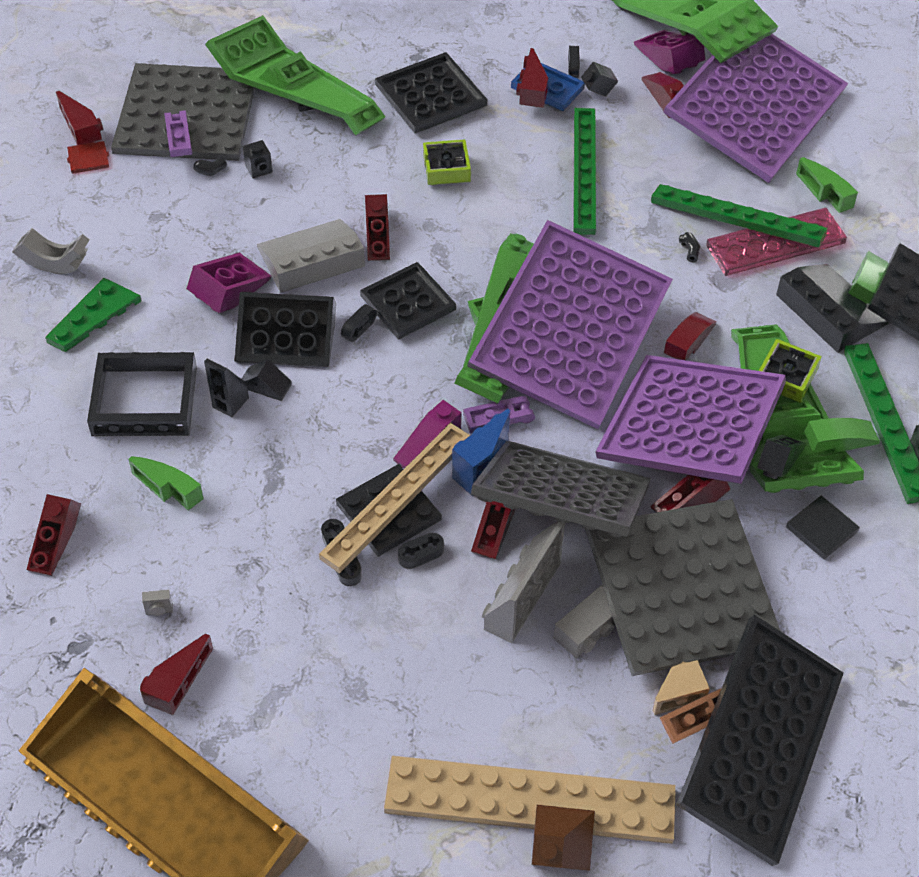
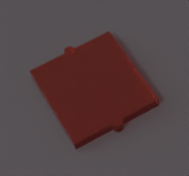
M105 141L67 147L69 156L67 162L70 163L72 174L109 168V152L106 151Z

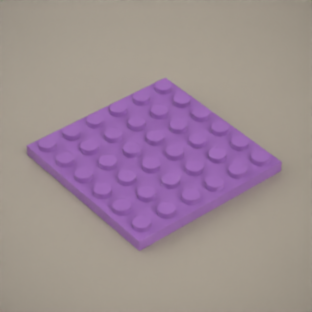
M646 355L595 451L597 459L742 484L784 388L786 377L776 373Z

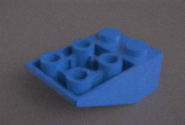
M508 408L501 414L494 415L490 422L483 427L475 429L471 436L464 441L461 440L456 443L452 449V479L470 495L474 482L507 440L509 441L510 410Z

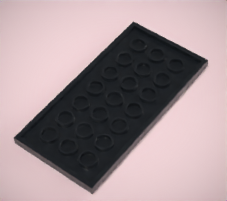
M753 615L750 617L676 805L771 866L779 864L844 672L758 616Z

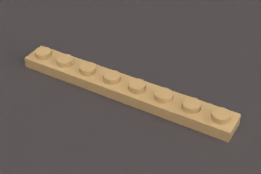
M450 423L319 553L320 560L340 573L452 460V449L456 443L461 440L464 441L470 435Z

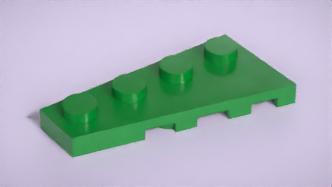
M103 278L45 337L47 344L67 352L88 338L91 331L97 328L101 329L107 325L109 319L115 315L119 317L125 313L126 308L131 304L137 305L142 301L141 295Z

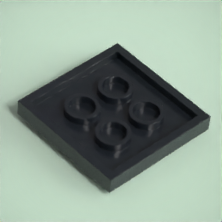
M418 262L360 290L362 299L369 306L377 310V316L398 340L456 310V303Z
M397 464L336 498V505L351 522L404 469L400 464ZM421 490L368 545L379 557L440 522L442 514Z

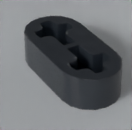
M569 45L568 75L579 78V46Z
M367 304L361 306L344 323L341 329V336L351 342L356 341L374 323L377 317V310Z
M428 533L404 543L398 549L399 564L406 569H413L439 558L444 553L443 537L437 533ZM432 543L434 546L437 545V548L433 549L432 546L428 547V544ZM409 553L410 555H414V558L410 559V557L405 556V554Z

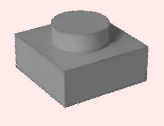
M169 590L142 592V603L146 615L160 616L165 613H173V603Z

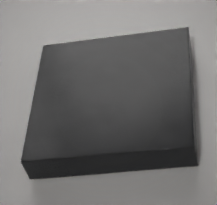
M822 495L786 524L788 530L824 560L853 537L860 528Z

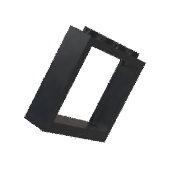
M194 352L98 353L87 418L91 436H190L197 372ZM185 371L180 413H100L106 372Z

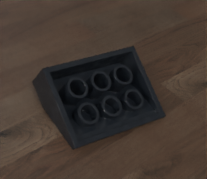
M828 264L797 267L780 277L776 295L837 353L844 350L845 346L853 345L890 323L868 310L869 304L849 294L848 292L852 285Z
M240 292L234 361L259 363L269 359L273 364L329 367L336 317V301L334 297Z

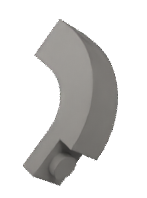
M31 228L21 237L12 253L40 270L55 274H67L74 272L86 256L88 249L85 247L90 239L82 234L72 243L62 245L46 239Z

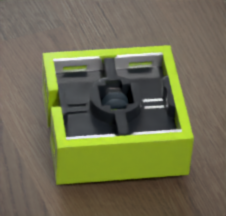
M465 139L423 143V159L428 185L471 182V167Z
M776 339L759 371L785 375L786 383L782 390V395L801 403L819 369L822 356Z

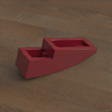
M698 312L691 314L668 337L665 342L664 354L686 361L692 353L695 354L717 321Z

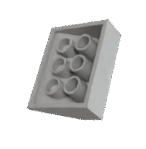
M341 219L257 244V248L280 293L365 267L364 247L356 232Z
M556 521L536 535L529 546L525 545L519 556V562L517 565L513 564L510 567L507 581L505 584L501 583L498 586L495 600L492 604L488 603L483 611L484 630L510 643L514 641L560 566L565 523Z

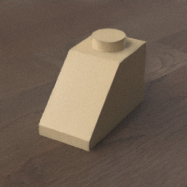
M698 660L682 662L671 667L655 698L654 715L676 710L708 695L710 688Z

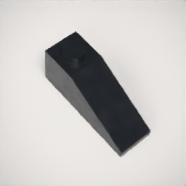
M207 358L204 364L212 408L233 417L249 399L247 383L228 368Z
M785 435L767 439L757 468L763 470V475L773 479H777L778 476L787 475L804 450L806 443Z

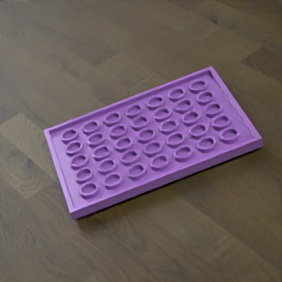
M771 34L723 63H720L712 55L666 105L663 113L769 183L845 90L848 83L774 34Z
M547 220L467 366L490 378H495L501 383L589 426L599 429L673 279Z

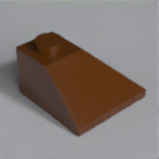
M537 804L531 865L590 871L595 811Z

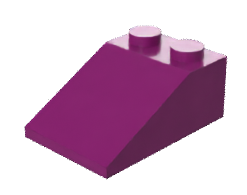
M664 29L634 41V46L661 70L668 71L670 74H679L682 72V69L696 67L698 63L706 60L704 45L693 34L683 36L680 32Z
M239 252L194 265L186 289L194 294L197 299L210 306L213 311L221 313L239 305L240 292L254 293L271 280L272 276Z

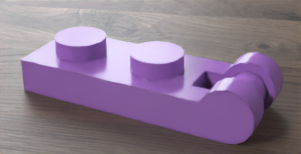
M186 110L179 111L178 114L164 113L170 157L192 155Z
M526 396L463 409V416L470 434L478 427L486 425L494 415L501 414L507 408L510 410V424L519 422L527 424L535 419L533 410L529 409L530 402Z

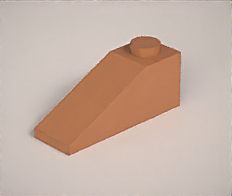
M721 689L660 717L672 744L707 727Z

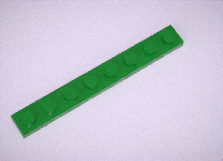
M595 108L574 109L573 232L581 235H595L596 233Z
M659 184L651 196V203L818 248L827 235V228L817 224L784 217L772 212L761 211L753 207L742 206L730 201L719 200L711 196L700 195L688 190L677 189L669 185Z
M868 343L845 346L844 354L907 504L918 503L919 461Z

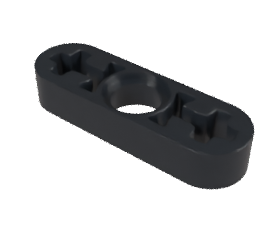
M329 519L322 524L321 533L325 547L334 539L329 530L334 529L338 535L345 528L340 520ZM356 556L349 563V568L354 575L349 576L346 573V567L340 573L336 571L339 581L345 586L357 585L362 579L361 565Z

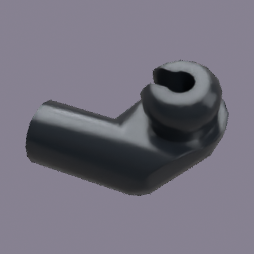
M222 157L214 162L198 160L194 163L193 168L200 174L212 176L225 168L227 162Z

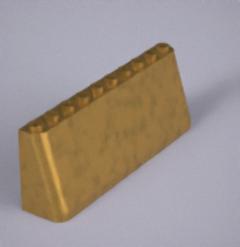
M83 668L18 750L26 757L23 762L36 772L41 769L46 774L43 778L55 788H58L59 785L64 788L66 792L63 795L76 805L81 802L87 808L84 810V813L97 822L99 819L103 820L107 824L104 829L117 839L120 836L126 839L128 843L125 846L137 856L143 853L149 858L147 865L159 874L164 871L171 877H279L309 841L111 685L86 668Z

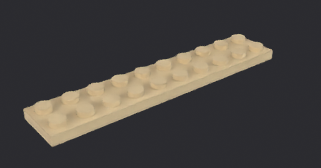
M400 756L391 757L384 813L534 829L536 806L538 804L594 810L593 835L671 844L674 841L675 785Z

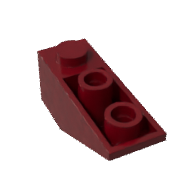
M530 48L529 55L524 57L523 68L525 69H521L520 82L522 83L517 84L516 95L520 96L519 105L544 108L548 90V76L534 48Z
M387 194L365 195L368 261L390 260Z
M46 495L26 570L53 575L75 529L81 503L59 496Z

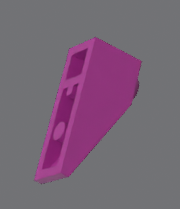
M442 400L425 415L394 456L393 461L405 469L450 423L461 429L462 412L445 400Z

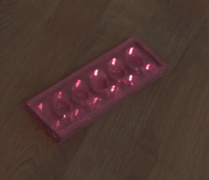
M822 208L788 217L826 227L827 235L819 248L751 229H743L707 239L706 246L724 275L728 276L845 244L847 236L828 209Z

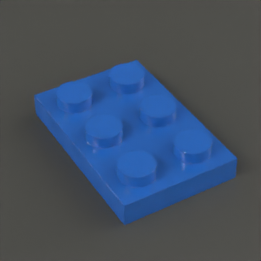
M541 63L548 76V90L545 103L564 111L585 89V83ZM520 73L511 81V88L517 90L518 83H522L520 82Z

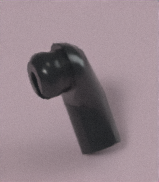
M685 232V234L679 236V243L682 246L687 245L689 248L687 260L689 262H696L700 252V244L692 233Z

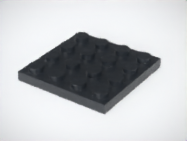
M447 52L375 78L377 88L414 133L487 106L488 99Z
M900 243L895 248L867 309L919 340V254Z

